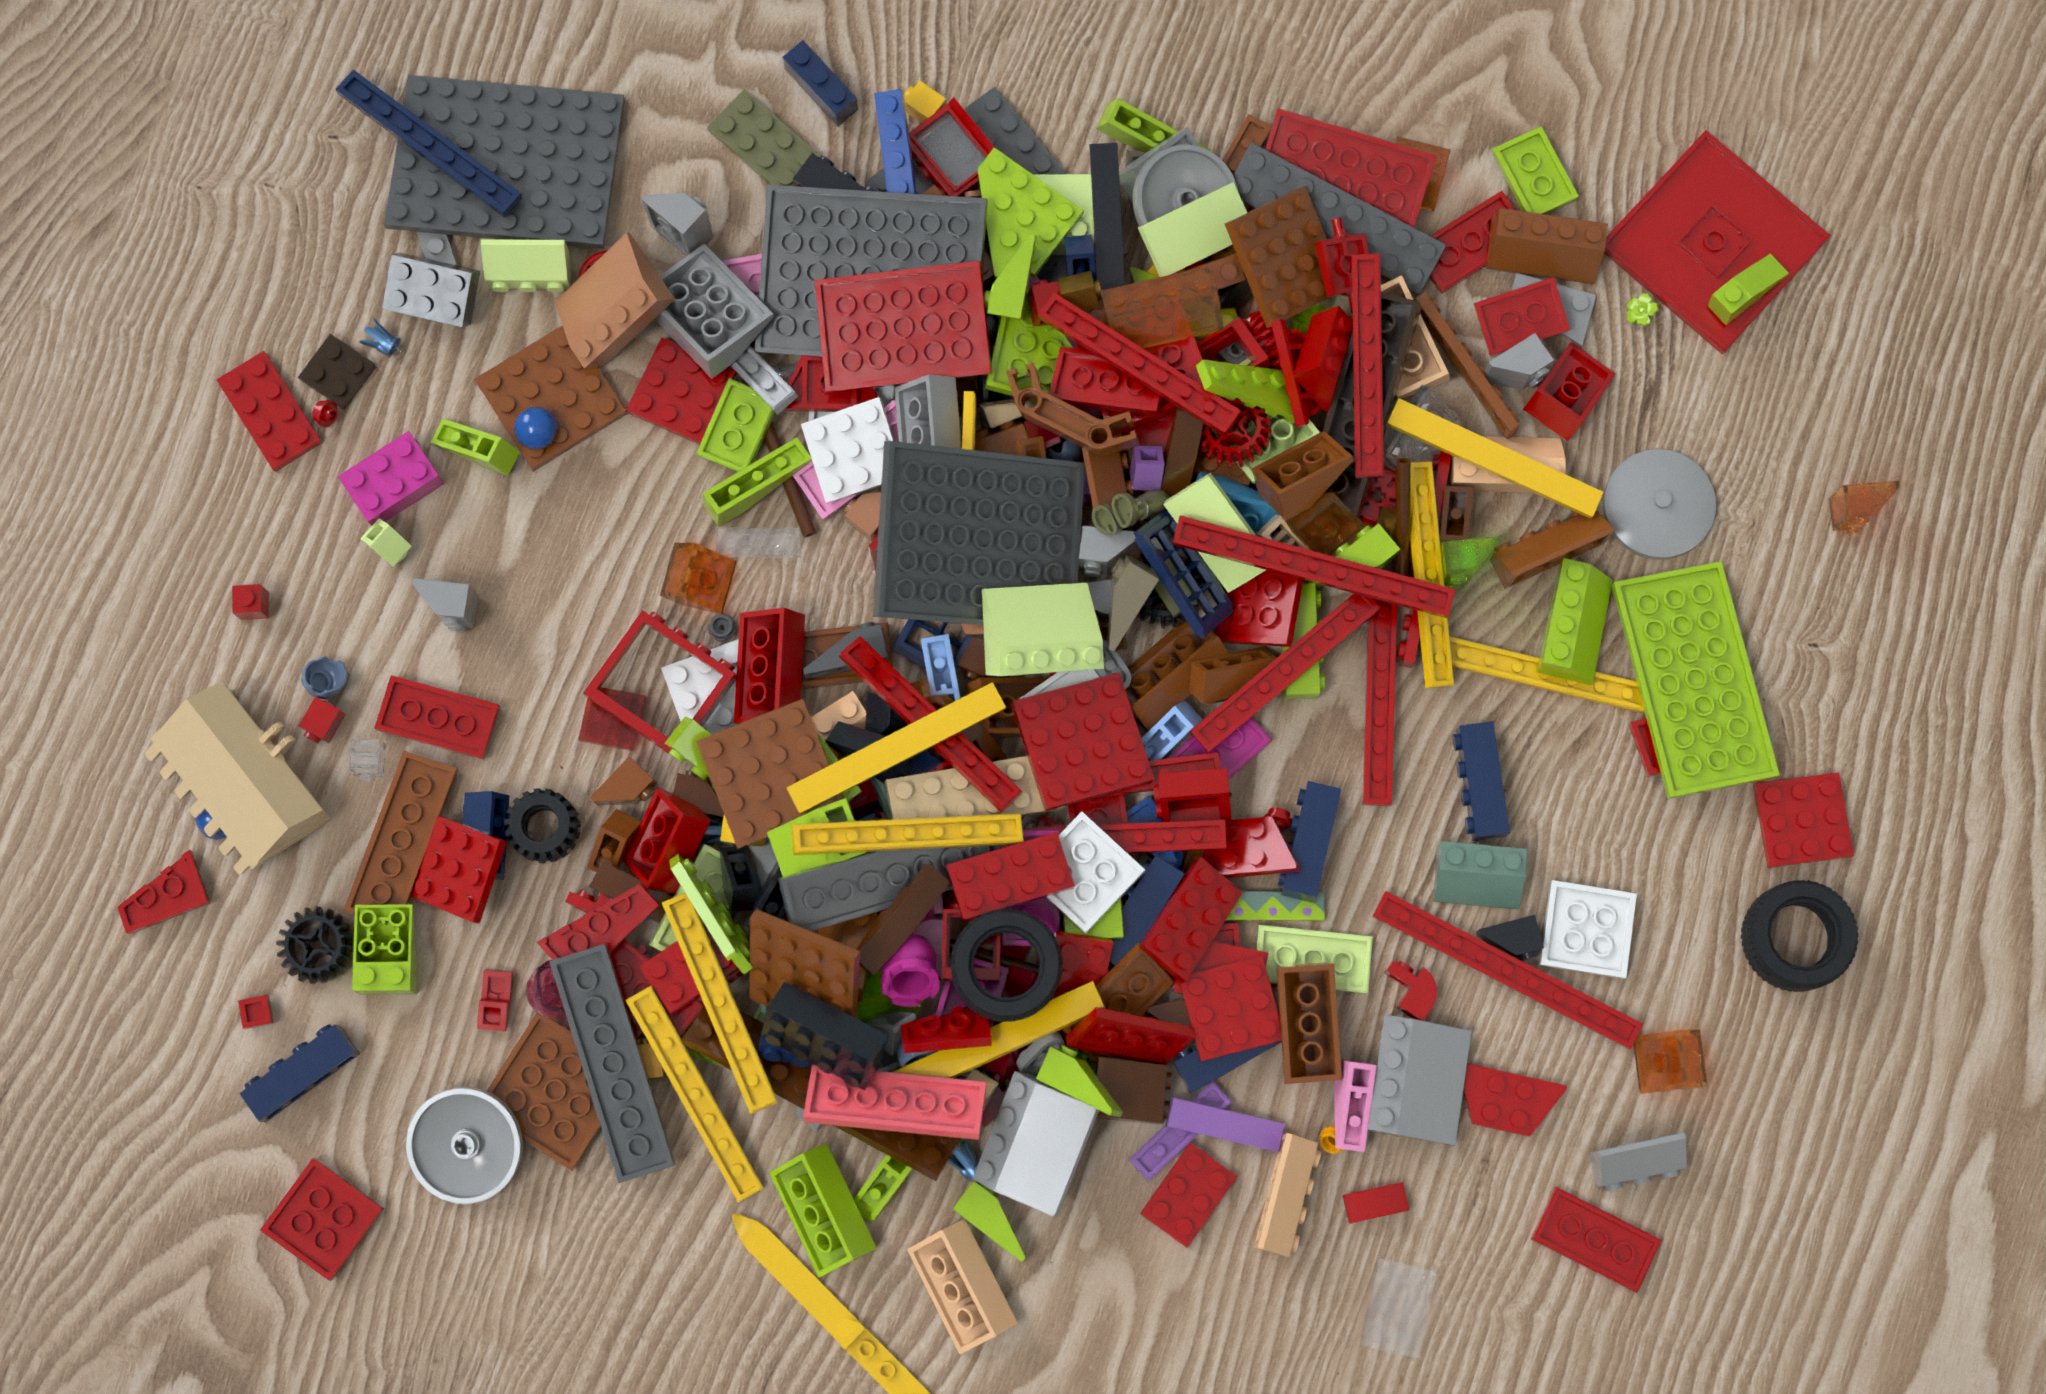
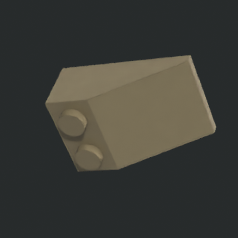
M1127 552L1123 558L1118 557L1111 568L1113 574L1106 639L1109 649L1113 652L1159 580L1152 567Z

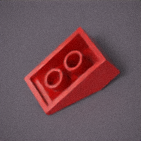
M1570 342L1523 410L1566 441H1569L1584 422L1616 373Z

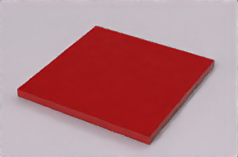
M1705 130L1607 235L1604 254L1723 355L1831 235ZM1771 254L1787 270L1789 275L1728 325H1725L1708 307L1712 294L1733 277Z

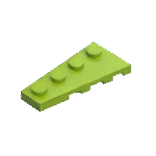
M1202 360L1196 365L1206 391L1232 401L1238 398L1247 407L1253 409L1259 406L1264 408L1265 413L1275 417L1279 414L1284 416L1286 422L1291 424L1295 422L1289 395L1285 389L1286 383L1282 370Z

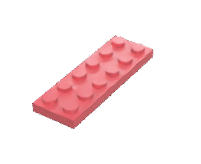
M812 1065L803 1121L806 1123L979 1140L987 1083L983 1081L876 1071L864 1091L858 1087H852L845 1083L843 1079L832 1073L827 1074L821 1071L818 1066Z

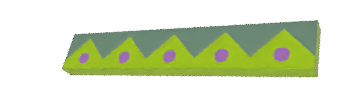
M1242 891V895L1225 921H1324V892H1318L1315 903L1283 896L1281 895L1282 892Z

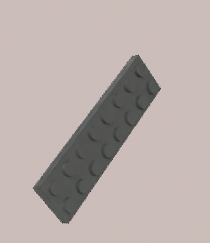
M1253 142L1249 144L1233 175L1241 200L1255 208L1306 186L1327 239L1334 236L1331 220L1342 217L1345 233L1352 235L1365 233L1369 254L1381 255V274L1392 280L1402 275L1407 287L1418 294L1421 293L1446 247L1445 243Z
M1007 845L871 851L848 860L825 864L778 878L788 921L801 928L813 931L890 908L902 888L911 885L924 864H931L950 881L946 869L947 864L1007 847ZM951 881L943 892L953 889Z
M607 944L598 945L549 961L618 1183L675 1166Z

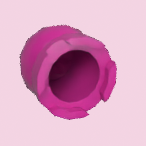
M912 933L894 955L881 967L882 993L890 997L895 1005L903 1007L919 1006L920 1000L926 999L930 995L933 999L940 989L939 972L936 969V953L932 944L922 935Z

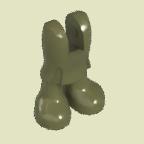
M1152 490L1138 496L1136 499L1128 493H1120L1113 497L1112 507L1107 504L1096 506L1092 512V521L1097 530L1102 533L1116 534L1123 528L1133 526L1139 520L1151 518L1156 513L1165 510L1166 508L1163 504L1170 497L1163 490Z

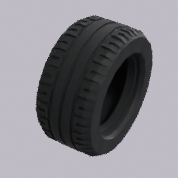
M1793 880L1782 883L1760 895L1751 904V908L1747 910V914L1744 917L1745 920L1742 923L1743 928L1741 929L1743 952L1746 954L1745 958L1748 959V964L1752 966L1753 971H1756V974L1762 977L1763 981H1767L1768 984L1790 992H1805L1832 983L1843 975L1856 955L1855 952L1857 951L1859 941L1857 940L1859 935L1857 933L1858 926H1856L1857 922L1854 919V913L1851 912L1852 909L1847 906V902L1843 900V897L1837 895L1836 891H1832V888L1809 880ZM1791 905L1805 907L1816 913L1825 925L1828 936L1827 948L1821 960L1813 966L1801 967L1792 965L1782 959L1774 948L1771 938L1772 922L1777 913L1784 907Z
M1012 908L988 911L972 920L958 936L951 955L952 981L962 1001L980 1016L1001 1022L1026 1019L1045 1007L1059 986L1063 970L1060 946L1050 928L1032 914ZM1001 933L1016 934L1026 939L1035 949L1039 959V975L1035 984L1024 994L1013 998L997 997L985 991L978 983L973 970L974 956L979 946L989 937Z

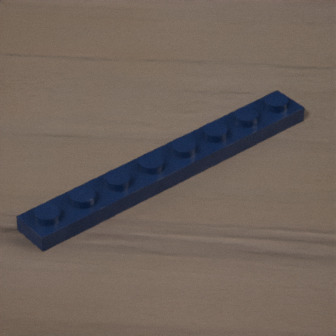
M354 69L336 88L338 95L504 218L522 199L519 191Z

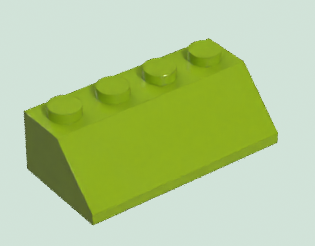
M1563 558L1557 568L1537 673L1589 685L1593 684L1613 582L1610 577L1593 565Z
M827 1143L806 1151L769 1172L818 1278L877 1249Z

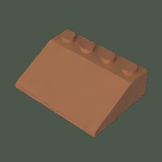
M626 233L576 280L555 303L569 347L584 369L603 367L668 307L675 298L632 235Z

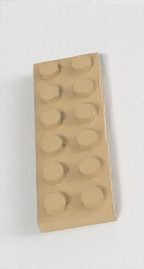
M1027 756L993 762L1023 791L1021 796L1002 813L955 768L885 780L892 820L1020 813L1021 816L1060 810L1064 806L1048 811L1044 810Z

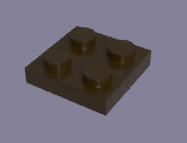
M329 334L297 378L345 410L377 366L371 360L332 334Z

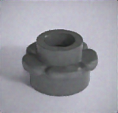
M717 614L711 619L708 631L710 635L714 636L715 640L726 641L728 637L731 638L735 634V621L729 615ZM721 625L725 626L724 630H720Z

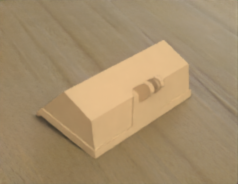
M220 682L187 698L161 729L156 731L150 738L154 743L145 752V755L150 761L155 760L161 754L164 755L168 762L160 770V775L164 780H168L176 772L183 781L175 789V794L179 799H182L191 791L198 800L191 806L189 812L196 818L207 810L212 820L204 827V831L209 837L214 836L220 829L224 832L227 838L219 846V850L224 856L230 854L235 848L238 850L242 857L233 868L237 874L241 875L250 867L253 870L329 822L331 818L283 757L296 741L291 735L286 736L276 746L272 743L284 729L283 723L276 722L264 733L230 689H227L223 682Z

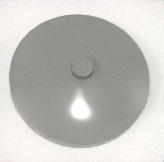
M1175 145L1156 153L1143 165L1134 184L1133 209L1139 227L1234 182L1237 188L1231 171L1217 155L1196 145Z
M1646 450L1627 458L1612 473L1603 494L1604 518L1614 529L1612 534L1614 538L1628 551L1647 559L1666 560L1688 553L1705 538L1715 517V493L1708 476L1693 460L1671 450Z
M464 1086L450 1088L434 1095L417 1110L407 1132L406 1151L410 1167L417 1180L425 1189L436 1197L448 1202L471 1204L494 1196L512 1180L521 1162L523 1139L519 1123L506 1103L486 1090Z

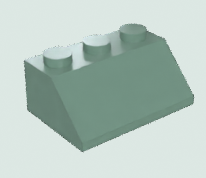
M1441 841L1437 845L1433 902L1519 909L1526 874L1527 849Z

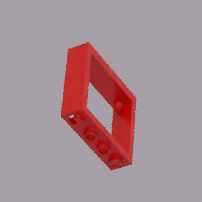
M642 610L583 694L669 754L671 748L664 744L668 739L667 736L599 691L645 625H648L722 676L692 718L702 727L732 687L737 676L733 672L735 667L722 658L718 662L710 656L712 651L699 642L696 646L687 641L689 636L677 627L671 630L664 625L666 620L653 611L649 615Z

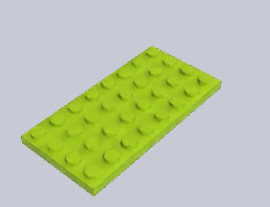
M1722 561L1613 582L1612 589L1667 798L1673 799L1779 777L1778 766Z

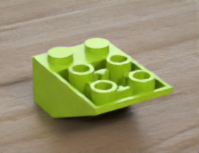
M1378 523L1373 528L1368 525L1362 529L1353 540L1354 543L1352 545H1349L1348 542L1343 544L1334 552V557L1383 569L1394 560L1400 548ZM1315 583V587L1324 586V585Z
M846 798L813 810L767 832L783 877L867 854V852L793 855L791 831L793 824L855 821L850 804Z
M413 904L355 905L353 992L359 995L417 994V953Z

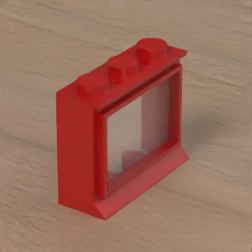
M953 97L947 105L911 130L909 137L912 160L919 166L918 172L926 182L931 181L935 184L943 196L965 197V192L976 191L980 188L978 167L995 146Z

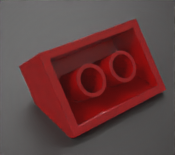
M1340 306L1312 315L1293 372V377L1324 411L1330 409L1353 332V321Z
M657 787L623 862L647 889L676 894L680 883L670 868L669 860L679 853L683 860L688 858L692 861L711 820L699 807Z

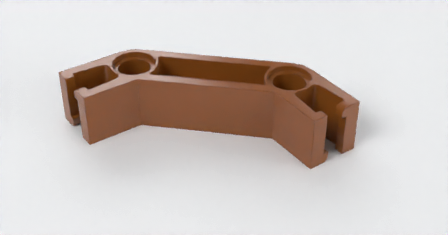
M1034 363L1026 365L1027 377L1032 378L1033 385L1023 390H1020L1017 384L1019 382L1018 370L1006 371L1015 404L1021 415L1032 423L1098 456L1110 455L1140 445L1135 430L1131 431L1130 435L1114 438L1112 434L1113 431L1128 425L1129 427H1134L1129 411L1099 420L1044 392ZM1034 398L1038 400L1035 407L1025 408V403L1029 399ZM1097 435H1108L1107 440L1104 443H1094V439Z

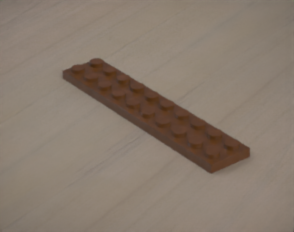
M704 1006L684 1035L682 1044L732 1070ZM739 1010L755 1050L758 1053L764 1023ZM758 1056L774 1094L804 1109L812 1067H798L793 1063L783 1061H768L764 1057ZM833 1125L934 1181H937L962 1139Z

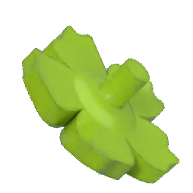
M1642 293L1639 299L1634 297L1626 305L1630 309L1627 312V321L1632 325L1637 322V324L1647 327L1651 324L1650 316H1655L1656 312L1659 311L1658 304L1652 303L1653 299L1648 293Z

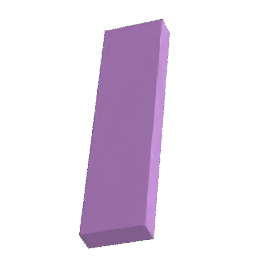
M1214 1081L1191 1101L1221 1109H1226L1232 1103ZM1165 1125L1129 1161L1149 1181L1188 1145L1198 1133Z
M1172 1097L1166 1126L1276 1152H1279L1285 1126L1281 1122Z

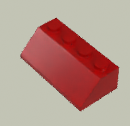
M787 608L740 613L734 724L743 723L801 700L805 614Z

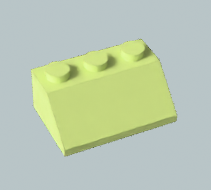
M481 239L484 280L489 289L495 292H507L509 289L535 292L536 289H547L549 292L559 293L571 286L572 256L565 240Z

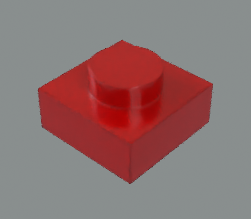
M268 995L238 1000L242 1029L246 1030L274 1024Z

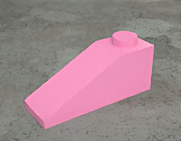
M1341 1059L1342 1080L1334 1081L1335 1145L1337 1149L1365 1152L1377 1065Z

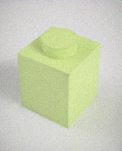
M380 518L360 538L393 567L406 557L408 550L412 547L390 525Z

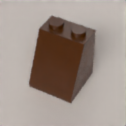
M1105 1057L1098 1058L1096 1076L1123 1113L1121 1117H1116L1099 1110L1096 1119L1159 1125L1163 1123V1118L1167 1119L1170 1101H1164L1165 1089L1171 1090L1172 1072H1167V1065Z

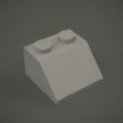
M1536 333L1489 361L1485 368L1487 373L1486 379L1491 384L1523 390L1528 386L1533 389L1540 385L1545 376L1550 373L1549 368L1554 360Z
M1083 526L1079 553V570L1085 571V575L1100 577L1101 573L1108 574L1111 572V568L1118 557L1123 558L1126 552L1133 555L1139 550V546L1134 540L1136 538L1133 534L1134 532L1121 530L1116 534L1109 535L1097 530L1096 527Z
M412 579L413 586L443 624L448 626L449 630L465 632V628L474 629L479 596L469 584Z

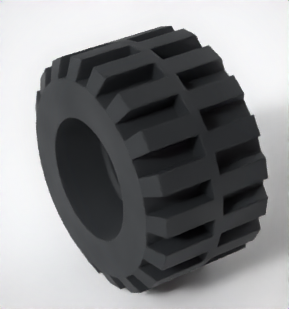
M540 788L534 789V792L531 793L526 791L522 793L523 797L521 799L516 797L513 801L515 805L513 808H508L506 813L509 816L504 821V825L507 827L505 831L506 837L509 838V843L528 860H535L539 863H546V861L555 862L558 861V857L562 856L564 858L568 855L567 851L569 848L573 850L576 845L574 843L575 839H579L580 832L578 827H581L580 820L577 818L578 813L572 804L560 793H555L547 788L545 791ZM544 810L555 813L558 818V827L555 834L545 841L532 840L527 832V826L531 817L537 812Z

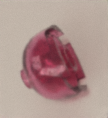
M548 960L535 969L528 979L526 987L527 1000L532 1009L542 1017L549 1019L564 1018L566 1013L549 962L551 960Z

